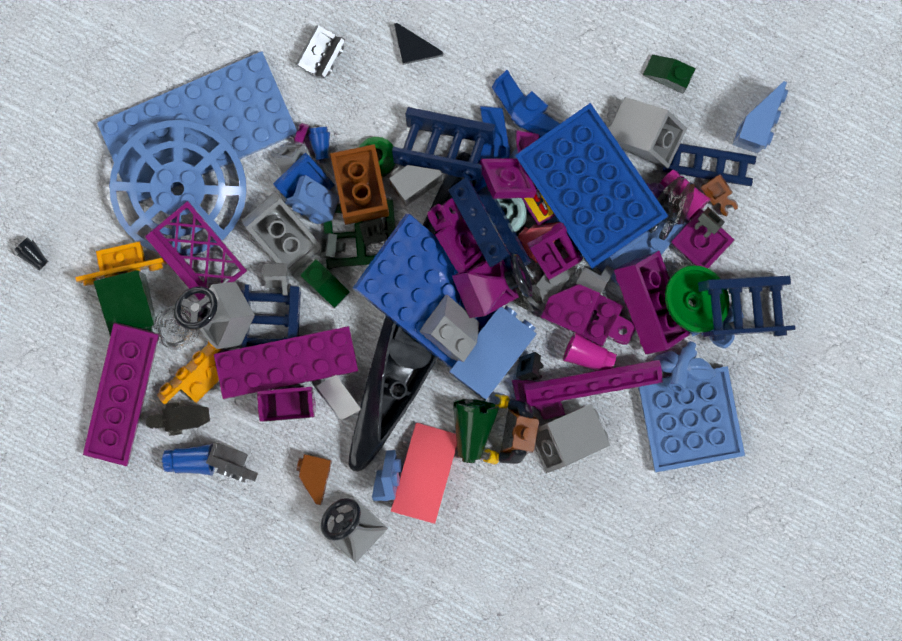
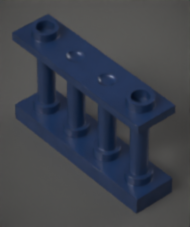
M411 107L407 108L405 113L406 125L410 130L404 147H393L392 149L395 164L403 167L410 165L440 170L443 174L462 178L468 177L470 181H482V165L478 164L484 144H494L496 138L495 124ZM419 130L432 132L425 153L412 151ZM440 135L453 137L447 158L434 155ZM462 139L475 141L469 162L456 160Z
M466 177L448 190L490 267L504 260L508 271L513 270L511 266L512 254H518L525 266L531 263L498 200L492 198L488 186L476 192L469 178Z
M790 275L718 279L699 282V292L708 291V295L711 296L714 331L704 332L703 337H712V341L726 340V336L759 333H773L774 337L787 336V331L796 330L795 325L784 326L781 291L783 286L791 285ZM762 288H769V292H772L775 327H764L761 302ZM742 289H749V293L752 295L755 328H743L740 297ZM722 290H728V293L731 294L734 329L723 330L720 303Z
M245 284V290H241L250 307L251 301L280 302L289 305V314H285V316L255 315L251 324L284 325L285 328H288V337H284V339L299 337L301 288L299 286H290L288 295H283L282 293L252 292V286ZM249 327L243 339L242 348L284 339L250 338Z

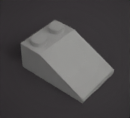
M274 192L241 220L245 228L277 264L287 263L288 276L321 249V244L292 209L285 204V201L277 192Z

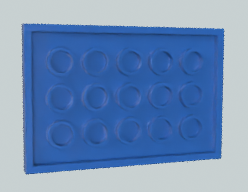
M591 103L515 155L560 223L565 225L567 233L592 269L669 217Z
M405 214L353 286V289L450 369L453 368L457 360L448 357L419 331L445 295L451 297L466 310L452 278L458 272L438 238L412 215ZM497 310L486 316L475 317L480 323L478 334Z

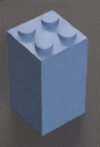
M508 306L497 309L478 334L477 344L465 361H457L450 370L452 376L485 401L537 334L534 332L535 327L526 320L523 322L516 318L517 313Z

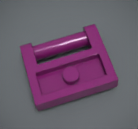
M563 223L555 224L552 230L527 243L549 280L580 263L583 259L581 252L576 250L567 235V228ZM558 238L568 253V257L565 259L562 258L553 243Z

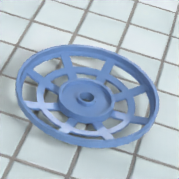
M169 120L155 123L131 137L115 159L109 184L110 200L121 226L136 242L140 241L142 246L157 252L147 240L139 236L137 232L146 224L152 229L156 228L159 224L151 219L158 212L162 211L171 215L189 201L220 239L223 240L234 229L240 219L247 192L243 165L229 142L207 126L184 120ZM175 127L174 141L160 143L149 150L139 141L145 135L156 130ZM184 127L203 132L215 139L219 144L209 153L196 144L184 141ZM133 147L141 158L133 168L130 182L117 181L121 162L126 153ZM174 148L173 162L161 165L153 156L161 150ZM183 148L195 151L204 158L195 166L183 162ZM224 151H227L236 167L239 186H225L223 172L216 161ZM145 162L155 171L150 183L137 182L139 172ZM209 165L213 167L216 173L218 186L205 185L201 173ZM174 182L183 184L184 192L181 195H175L171 191V186ZM116 191H130L132 205L140 217L131 226L126 222L119 208ZM137 192H150L154 204L146 212L142 210L139 204ZM205 194L218 195L216 205L210 215L200 206ZM225 195H239L235 213L223 230L214 219L222 209ZM188 208L180 213L179 223H181V216L191 213ZM177 216L172 220V222H177ZM172 225V229L163 227L160 231L175 238L176 226ZM179 226L178 239H181V236L192 234V227L181 229V226ZM195 227V233L203 230L204 228ZM178 242L177 251L180 255H190L191 248L181 249V242ZM203 244L194 247L193 254L207 250V245Z

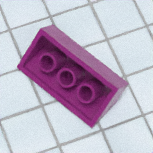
M655 251L627 262L614 270L616 280L619 283L645 355L666 351L690 335V332L679 326L668 312L665 302V290L670 278L660 251Z

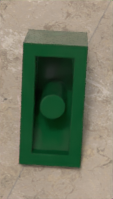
M652 54L643 76L683 94L696 68L677 59Z
M317 259L300 275L334 308L350 293Z

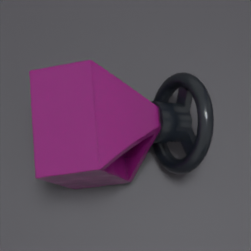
M518 254L511 255L513 270L508 271L504 260L490 267L486 259H483L472 265L466 272L457 273L452 276L469 318L486 316L519 297L515 289L517 287H520L524 296L527 298L532 297L533 288L531 280Z

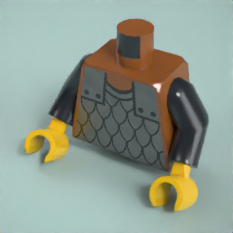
M496 394L495 396L500 399V403L496 404V406H499V408L508 407L500 454L496 451L485 449L484 452L489 453L490 457L488 460L483 459V461L493 465L498 462L521 463L527 454L534 451L539 419L533 416V411L529 404L515 399L510 400L507 395Z

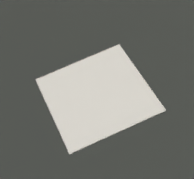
M337 375L316 386L340 420L361 410Z

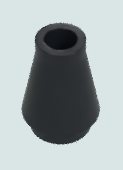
M28 237L15 248L18 257L39 271L49 262L34 240L31 241Z

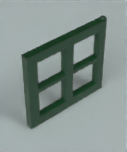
M387 200L389 216L385 217L386 229H384L387 239L395 229L393 200ZM337 204L334 214L342 213L341 204ZM332 220L323 223L324 234H337V239L356 238L357 257L326 258L328 270L339 267L369 265L376 255L366 256V246L359 223L364 221L354 223L355 231L333 233Z

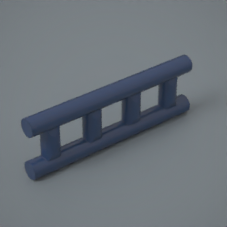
M680 143L669 168L663 167L662 172L670 173L672 170H675L680 175L708 180L721 174L727 183L751 187L753 178L746 177L748 164L755 165L757 156ZM681 153L695 155L693 168L679 166ZM704 156L717 158L715 172L702 169ZM726 160L739 162L737 175L724 173Z

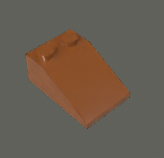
M375 144L330 153L345 225L389 216Z

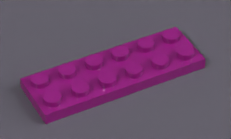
M116 322L113 324L83 451L84 456L123 466L129 465L160 336L159 333Z
M349 326L214 354L223 399L330 378L335 375L359 372Z

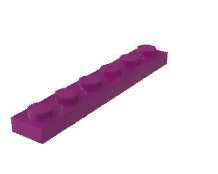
M660 360L524 384L526 400L530 406L663 383Z

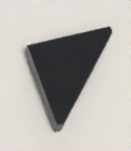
M394 23L403 65L443 56V51L399 23Z

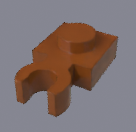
M718 174L701 186L705 195L711 199L710 202L713 206L720 203V210L724 216L729 214L725 208L726 205H732L735 210L738 209V203L728 197L733 191L721 174Z

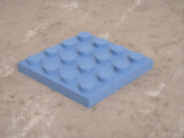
M728 366L715 368L716 375L709 380L697 381L688 376L683 393H677L670 389L669 385L672 377L662 378L663 383L638 387L655 473L745 456Z

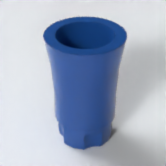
M208 444L198 447L164 450L162 458L164 472L213 476L215 467L206 464L213 445Z

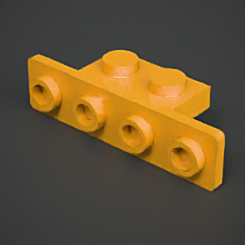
M139 241L96 251L100 272L77 276L75 279L76 282L89 286L94 285L93 281L136 270L141 271L148 268L150 271L161 270L163 265L168 263L163 258L145 261L143 247Z
M208 341V344L202 350L197 351L192 356L191 361L186 366L178 369L175 377L170 382H166L161 386L157 394L160 401L165 405L181 389L197 403L219 381L214 354H217L221 349H216Z

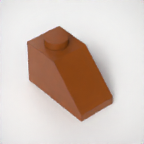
M304 454V457L298 460L296 471L300 472L299 478L315 504L322 505L332 460Z

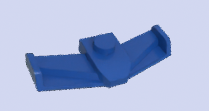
M508 70L495 80L492 89L511 116V120L519 128H524L531 133L540 134L541 138L561 124L543 114L548 109V105L533 91L526 97L523 95Z
M480 106L482 122L495 124L496 138L493 145L484 144L478 163L481 159H509L510 146L508 144L503 108ZM483 175L482 181H476L474 187L476 192L487 186Z

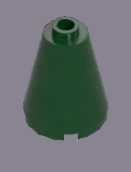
M456 399L453 402L458 457L462 458V461L465 463H475L476 460L481 459L498 414L499 406L477 399L465 403L466 399Z

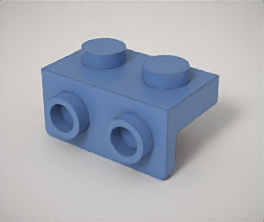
M304 175L299 178L294 196L287 198L285 204L292 207L293 211L307 216L311 222L322 224L333 219L339 196Z
M395 450L386 451L383 470H377L372 493L373 501L394 500L396 497L397 486L400 483L399 474L402 472L401 459H397Z

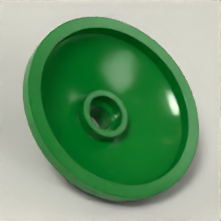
M696 265L687 266L672 275L667 283L665 302L668 312L679 326L690 332L704 333L714 330L711 296L708 295V291L699 292L698 286L699 282L721 279L712 270ZM722 290V294H720L722 323L727 317L730 305L727 290ZM688 300L692 301L693 306L689 304Z

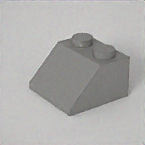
M410 165L404 168L399 166L390 173L392 176L389 178L391 187L405 206H408L443 181L440 170Z
M445 295L419 332L448 357L464 362L477 344L480 323L475 318H469L466 310L451 297Z

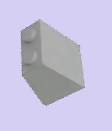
M624 97L622 104L618 107L617 114L608 128L622 149L665 168H669L687 131V127L669 110Z
M592 404L538 427L535 449L546 473L570 465L610 446L608 434L603 429L599 421V414Z

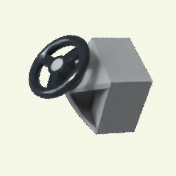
M236 282L212 284L209 289L202 286L192 287L179 296L174 307V316L177 323L185 329H200L204 337L216 349L241 346L255 316ZM193 294H205V297L200 301L191 302L187 300ZM182 306L189 309L191 323L182 318Z
M356 497L335 501L327 508L321 519V532L324 537L332 540L355 563L388 529ZM346 505V507L339 513L337 508ZM332 515L334 519L328 525V520Z

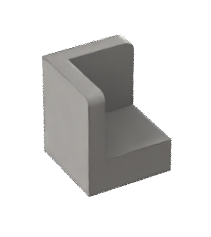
M303 144L285 145L274 158L281 173H285L307 151Z
M287 263L264 264L263 280L265 281L266 288H282L283 295H288L289 278Z
M606 266L600 276L584 268L575 285L580 284L602 293L615 269Z

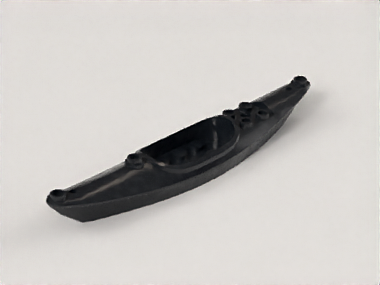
M462 152L457 155L456 160L469 162L471 155L467 152ZM446 174L431 208L437 204L442 206L447 200L451 199L452 196L448 190L464 178ZM472 180V181H470V182L472 183V185H473V187H474V186H475V180ZM427 215L423 226L436 236L440 230L436 231ZM387 316L384 318L350 448L348 464L350 469L356 472L364 470L383 447L395 426L418 394L437 360L436 356Z

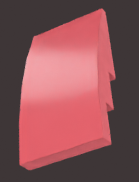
M420 423L415 424L391 512L435 524L457 447L455 433Z

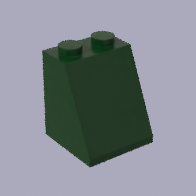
M136 270L93 281L110 336L115 322L153 332L152 328L158 327L146 274Z

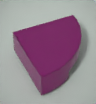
M300 124L294 138L295 144H304L310 125Z

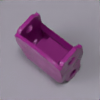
M313 387L257 391L260 422L315 417L316 402Z

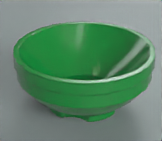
M382 137L368 138L359 147L375 144V148L383 152L382 159L378 161L381 176L388 175L396 165L393 160V144Z

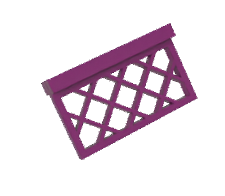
M189 201L184 203L145 236L189 289L197 286L209 289L207 286L208 277L221 278V283H223L224 278L229 279L225 283L235 282L247 272L243 264ZM186 208L193 214V224L179 223L180 213ZM177 216V222H170ZM196 219H197L202 225L196 224ZM165 225H175V238H166L160 230ZM179 226L192 227L191 240L178 239ZM195 227L207 230L208 241L194 240ZM211 236L216 242H210ZM169 241H174L175 247ZM178 242L191 243L190 256L180 255L177 251ZM194 243L207 245L206 257L193 256ZM210 245H217L223 249V259L209 258ZM226 254L230 257V259H225ZM185 259H190V264ZM193 259L206 261L205 273H197L192 269ZM209 261L222 262L221 275L208 274ZM225 262L235 263L240 271L234 276L224 275ZM199 276H205V280L203 281ZM202 293L194 294L199 301L205 297V294Z

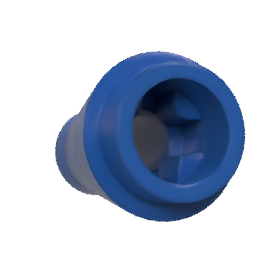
M327 126L310 128L308 137L315 154V159L329 158L330 132H328Z

